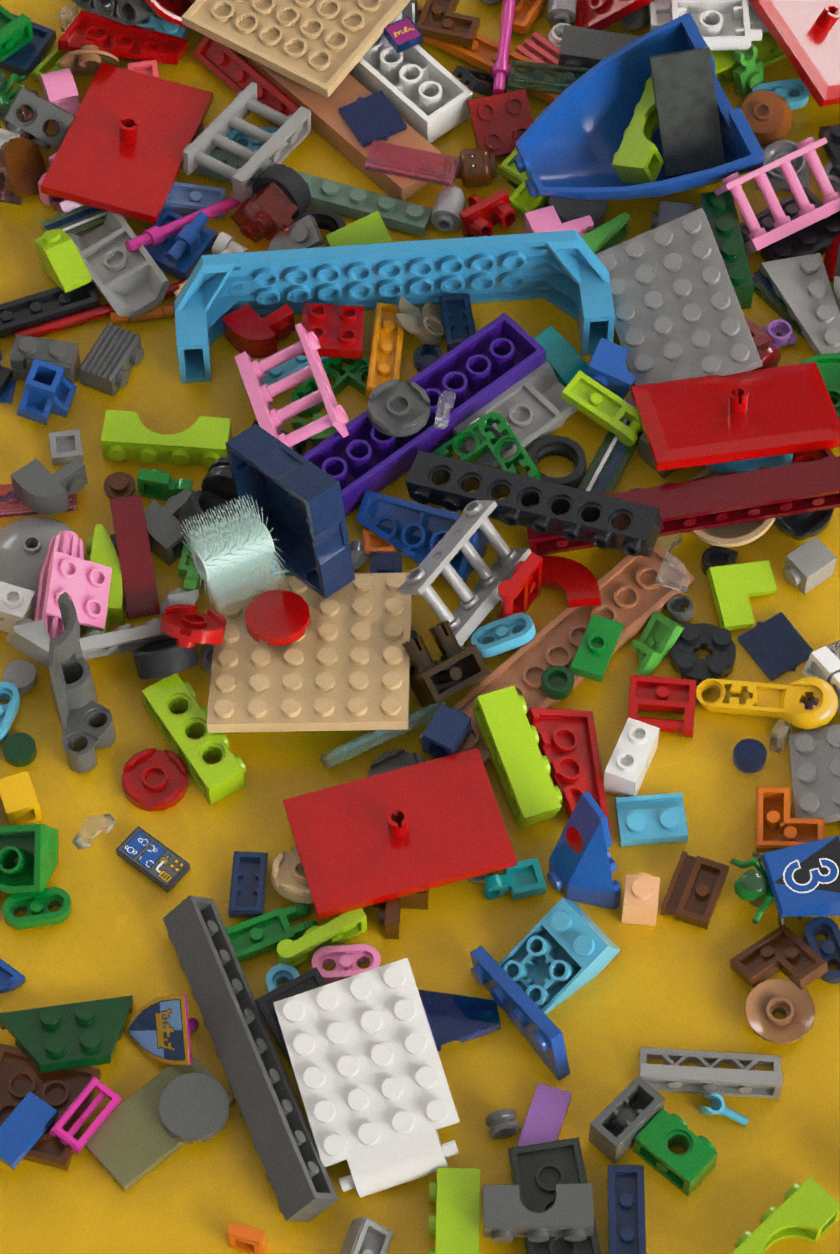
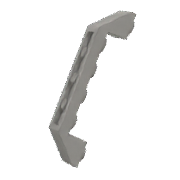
M179 588L170 591L159 606L161 615L162 612L165 614V608L178 604L194 605L199 596L198 589L186 591L185 588ZM156 618L146 622L143 626L133 627L132 624H126L117 627L113 632L102 633L101 630L92 631L85 634L79 641L83 658L88 660L136 650L145 645L173 637L160 631L161 618ZM23 619L14 623L6 636L7 644L48 667L50 637L45 621L33 622L32 619Z

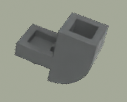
M36 458L11 475L14 494L32 511L46 515L58 514L70 509L68 496L78 493L88 483L85 465L78 458H75L53 474Z
M187 488L178 495L171 496L164 507L153 500L145 512L148 536L152 544L153 553L168 566L181 557L184 543L188 544L189 542L191 544L178 516L181 508L192 494Z

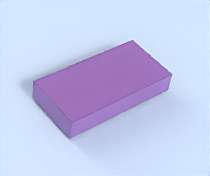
M538 1083L517 1147L557 1141L572 1093Z

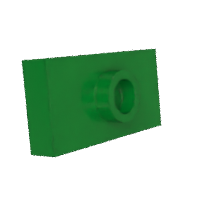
M593 614L570 668L572 674L601 683L622 634L624 624Z

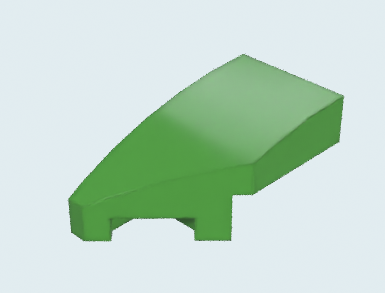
M654 611L639 641H632L633 649L638 652L640 665L637 667V674L649 676L671 650L684 627L662 613Z

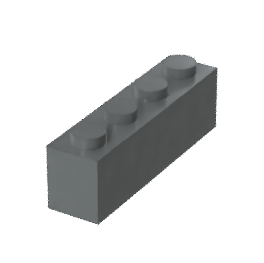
M564 25L560 41L557 71H564L569 74H585L597 63L641 36Z

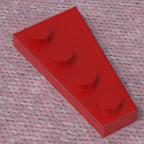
M81 10L58 39V50L72 52L81 49L84 45H95L99 50L111 53L119 58L142 61L157 60L158 63L177 65L188 51L189 40L137 25H124L106 17Z
M530 708L526 714L530 725H534L537 730L539 748L542 755H545L549 761L550 775L554 785H557L560 789L563 807L568 819L582 793L589 791L607 816L610 829L593 711Z

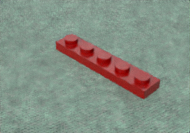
M204 36L194 51L193 55L237 94L244 90L251 82L257 84V100L287 116L293 115L300 107L238 52ZM268 120L275 127H281L280 125Z

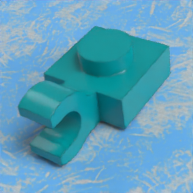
M537 857L518 861L517 866L504 869V874L492 875L484 878L486 886H483L486 900L497 899L507 892L511 893L513 900L546 893L547 886Z

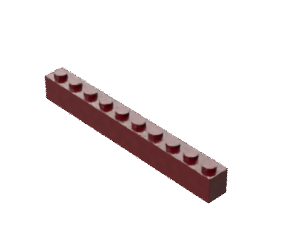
M828 456L820 460L803 463L792 462L788 465L772 468L761 467L754 471L742 473L730 472L723 476L700 477L687 482L664 483L656 487L633 488L626 492L602 493V495L659 508L663 526L658 537L839 508L840 456ZM561 512V513H559V514H557V515H562V514H565V513H567V512ZM527 527L531 552L538 556L596 547L592 543L580 540L569 541L560 535L552 533L541 534ZM621 527L618 530H623L628 527Z

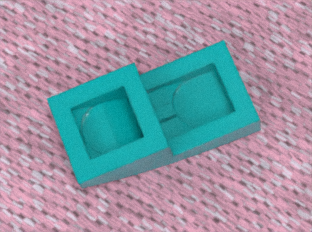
M551 325L533 338L546 350V361L551 364L558 381L564 387L569 384L579 370L584 373L587 367L586 362Z

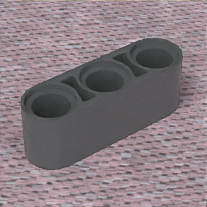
M72 0L76 6L128 26L140 22L154 13L144 0Z

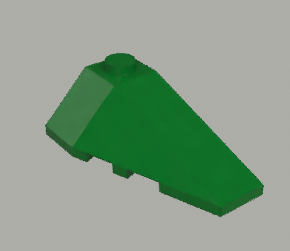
M44 824L0 826V891L9 894L43 893L58 864V830Z

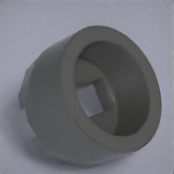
M676 595L667 603L668 614L673 621L686 623L691 620L694 606L689 596Z

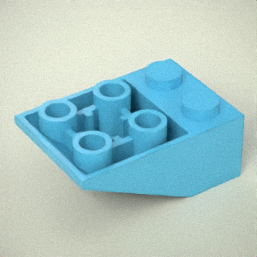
M562 897L499 965L545 1014H548L596 977L621 950L576 902Z

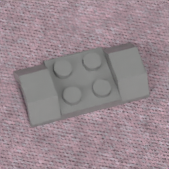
M108 211L104 224L85 236L67 233L72 238L88 268L93 283L117 315L137 318L162 303L170 285L169 280L143 245L134 252L129 253L127 251L125 242L137 236L122 215Z
M546 361L454 427L453 433L456 436L484 415L496 412L507 420L526 451H528L536 441L549 436L564 425L565 420L578 410L560 398L565 387L558 381L551 364ZM492 424L490 426L492 432L498 439L502 438L503 435L499 432L497 424ZM473 439L467 440L462 446L463 453L472 452L476 446V441ZM516 445L506 446L502 452V457L504 459L513 457L517 451ZM491 451L474 462L475 464L495 469L501 467Z

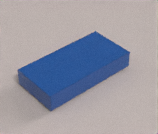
M29 1092L0 1126V1161L14 1170L59 1116L58 1111L32 1092Z

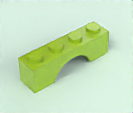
M651 76L647 79L643 95L635 106L634 115L629 127L624 131L621 145L613 156L612 166L622 182L634 184L655 182L664 163L657 147L652 143L653 135L658 128V120Z
M106 410L101 435L103 458L114 461L133 460L145 463H173L179 466L187 464L204 465L210 468L215 460L228 457L225 443L233 437L231 418L199 416L197 421L187 430L177 434L164 435L146 428L135 411Z
M809 1177L802 1185L797 1182L787 1191L784 1196L786 1201L778 1209L772 1206L764 1213L759 1221L761 1225L753 1233L747 1230L740 1236L734 1245L736 1249L731 1254H764L772 1244L786 1238H801L815 1243L839 1220L840 1203L812 1177Z

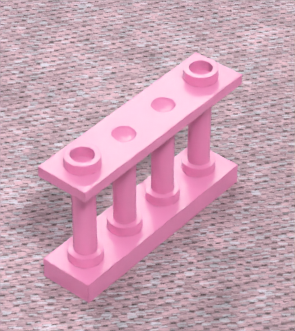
M810 137L796 144L797 151L742 177L736 172L722 179L724 185L714 190L716 196L730 190L750 232L748 235L750 241L744 243L747 256L840 211V195L838 192L835 193L815 149L828 143L825 137L814 142L813 137ZM802 155L805 156L824 197L822 199L824 205L817 209L814 203L810 204L790 162ZM780 167L799 207V211H797L799 217L792 221L789 215H785L766 175V172ZM754 178L775 221L772 223L775 229L766 232L764 227H760L741 187V184Z
M301 323L295 325L300 341L261 361L258 359L253 361L246 351L235 356L259 426L291 449H293L292 446L331 426H334L343 438L349 435L345 425L349 421L348 416L342 405L337 404L317 349L321 348L320 342L313 331L308 333ZM303 353L306 354L309 362L308 366L269 386L264 384L262 378L266 376L267 371ZM312 377L315 378L318 390L279 410L273 409L271 402L275 400V396ZM322 401L324 402L327 415L287 435L282 433L280 426L284 425L283 421Z

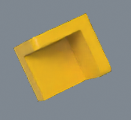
M27 771L0 779V801L9 826L26 825L43 820L40 805Z

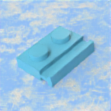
M682 792L615 797L620 847L688 842V829Z

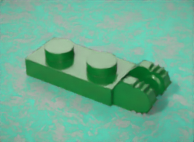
M298 903L284 909L281 907L226 928L239 962L241 963L277 949L278 943L284 939L295 941L302 937L309 928L318 925L314 920L302 922L292 927L289 922H295L309 915L311 911L309 904Z

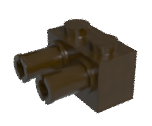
M448 620L429 629L442 653L440 660L433 661L421 635L402 643L415 668L414 674L410 676V686L421 707L437 704L490 674L476 645L460 646Z

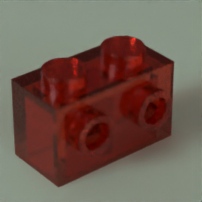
M272 182L248 197L230 218L236 223L246 238L257 243L263 238L270 240L278 232L285 231L293 223L294 220L291 216L297 211L298 207Z

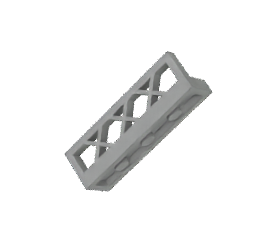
M640 1047L639 1077L657 1092L717 1093L721 1096L780 1098L783 1084L781 1056ZM647 1058L662 1059L666 1065L648 1064ZM687 1061H696L701 1067L682 1065ZM722 1063H730L736 1069L717 1067H719ZM758 1065L773 1066V1071L753 1069Z

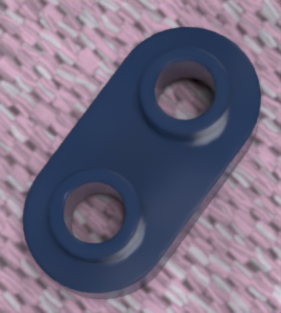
M815 917L806 925L804 942L827 962V966L835 965L839 969L837 971L828 969V972L820 978L827 983H840L839 927L828 917ZM823 935L827 940L819 941L815 936Z

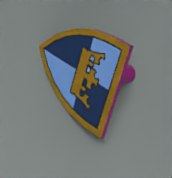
M172 994L156 997L145 1003L131 1017L124 1032L139 1050L158 1062L171 1065H192L190 1032L198 1030L199 1022L196 1018L188 1019L187 995Z

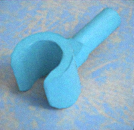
M720 1094L703 1095V1097L711 1101L712 1108L698 1106V1111L702 1115L720 1114L743 1126L748 1124L749 1118L725 1106L724 1099Z

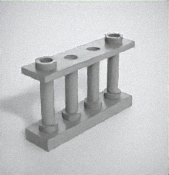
M251 82L236 95L235 100L192 143L186 145L182 153L184 174L189 176L199 165H202L230 179L233 184V198L243 203L252 194V185L255 179L269 166L281 164L311 132V110L300 106L293 115L287 116L257 100V84ZM251 112H254L281 127L276 132L269 133L244 119ZM236 129L264 143V145L259 150L252 151L226 137L232 130ZM216 147H219L247 162L241 168L235 169L209 155Z
M474 500L464 508V513L419 566L407 574L406 581L398 589L401 594L422 595L441 622L448 620L460 646L464 644L499 602V584L504 580H511L513 570L518 562L521 560L525 561L531 554L529 548H509L487 518L498 506L495 500ZM478 528L499 555L498 561L491 569L469 541ZM459 550L480 577L479 583L472 592L450 563ZM440 573H442L461 599L460 606L453 614L430 585Z

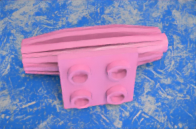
M60 531L57 536H52L40 572L34 621L44 620L49 637L53 639L65 632L58 605L59 595L64 592L68 593L69 599L74 603L79 625L101 631L105 629L112 568L84 560V544L75 532Z

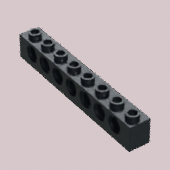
M420 450L405 480L410 498L420 504L431 503L442 506L446 510L456 512L458 510L463 511L474 500H495L498 506L487 518L502 521L509 526L519 525L532 528L541 534L552 533L560 535L569 541L580 540L592 543L601 549L612 548L620 550L630 556L640 555L650 558L663 526L659 508ZM561 512H567V513L562 514V515H557V514H559V513H561ZM621 527H628L623 530H618Z

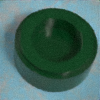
M551 666L543 672L541 676V690L548 698L562 700L572 693L574 676L569 669L563 666Z
M18 732L11 734L4 740L2 745L6 762L14 767L29 765L37 754L34 739L26 733Z

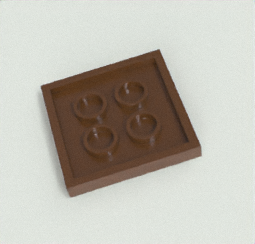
M0 1044V1126L29 1092H32L55 1108L59 1115L25 1155L24 1160L68 1170L74 1153L72 1151L73 1148L68 1144L65 1146L60 1142L61 1139L58 1136L54 1137L49 1132L91 1079L96 1077L100 1080V1069L81 1067L40 1073L31 1063V1058L27 1054L22 1053L19 1048ZM94 1088L62 1129L66 1132L70 1130L92 1103L96 1088ZM83 1126L74 1135L75 1139H79Z

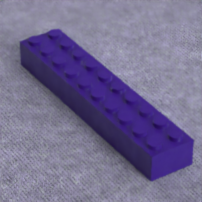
M504 312L408 380L422 387L430 400L429 419L426 425L417 433L407 437H392L382 434L372 426L368 419V410H366L346 424L348 436L343 438L336 431L305 453L303 457L340 482L345 516H347L361 505L365 490L379 493L411 469L419 450L432 453L455 437L453 433L454 427L546 362V350Z

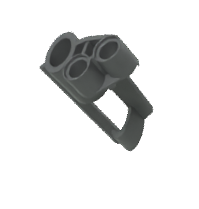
M64 592L59 595L58 605L65 632L57 638H50L48 667L51 676L50 689L57 715L62 724V741L69 768L77 773H85L92 770L97 764L95 749H105L115 742L116 731L110 710L98 704L91 670L87 661L83 658L80 646V625L73 601L69 599L68 593Z

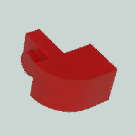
M247 303L222 318L224 337L239 353L246 351L252 358H266L277 353V341L287 338L295 330L294 311L288 304L261 319Z

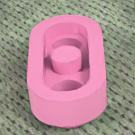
M368 944L325 946L313 954L311 965L312 969L317 967L325 983H333L380 967L381 958L377 949ZM365 962L369 964V967L361 969L358 967V964ZM329 964L335 967L332 971L323 969L324 966Z

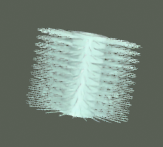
M245 504L247 512L245 511L244 514L242 508L240 511L237 505L234 506L236 514L234 512L235 518L233 514L231 517L228 511V522L225 515L224 519L221 515L222 521L220 520L219 523L216 517L217 523L214 520L215 525L212 519V524L208 519L210 527L205 519L207 527L204 523V527L202 525L203 531L200 525L198 532L196 529L194 532L192 526L191 530L189 529L192 541L189 545L193 550V556L191 557L194 560V563L189 564H195L197 572L200 574L201 579L204 580V587L206 581L207 588L209 585L215 599V593L218 600L219 596L222 600L221 594L223 595V592L227 598L226 592L229 595L228 590L230 594L231 590L234 594L233 588L235 589L236 585L241 590L240 584L243 588L242 583L244 581L247 584L248 580L251 586L250 581L253 584L251 576L254 582H258L257 576L259 578L260 575L263 581V575L266 583L269 584L270 581L267 577L268 575L270 577L269 571L271 572L272 569L275 575L274 569L276 573V567L278 571L280 570L276 564L279 559L274 553V547L276 546L273 543V540L278 539H272L267 529V521L266 526L263 523V512L261 522L259 510L258 515L257 512L255 515L253 505H251L253 513L250 506L248 510Z

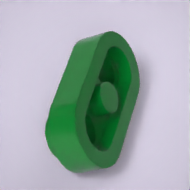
M52 887L45 888L43 893L12 894L4 901L2 912L8 926L21 930L64 922L72 912L70 896L65 890ZM53 906L61 907L56 912H51L49 910ZM19 911L26 912V915L23 917L15 916Z

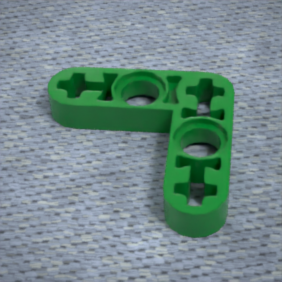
M362 355V360L330 357L323 364L327 378L335 382L331 386L335 397L348 384L364 396L366 395L367 384L363 383L362 379L368 376L369 359ZM314 377L303 382L294 391L292 402L312 393V390H318ZM322 401L297 414V416L301 418L313 417V414H317L325 407L324 402Z
M496 412L484 415L432 452L433 454L455 459L451 454L454 451L460 457L459 460L474 463L491 451L504 471L521 475L516 466L521 464L527 471L528 477L540 479L541 476L539 469L510 424L501 414ZM494 423L497 424L499 432L503 435L500 439L496 437L490 427ZM473 439L476 441V446L472 452L462 453V446L467 440ZM508 445H516L517 451L515 455L509 459H504L502 457L504 448Z

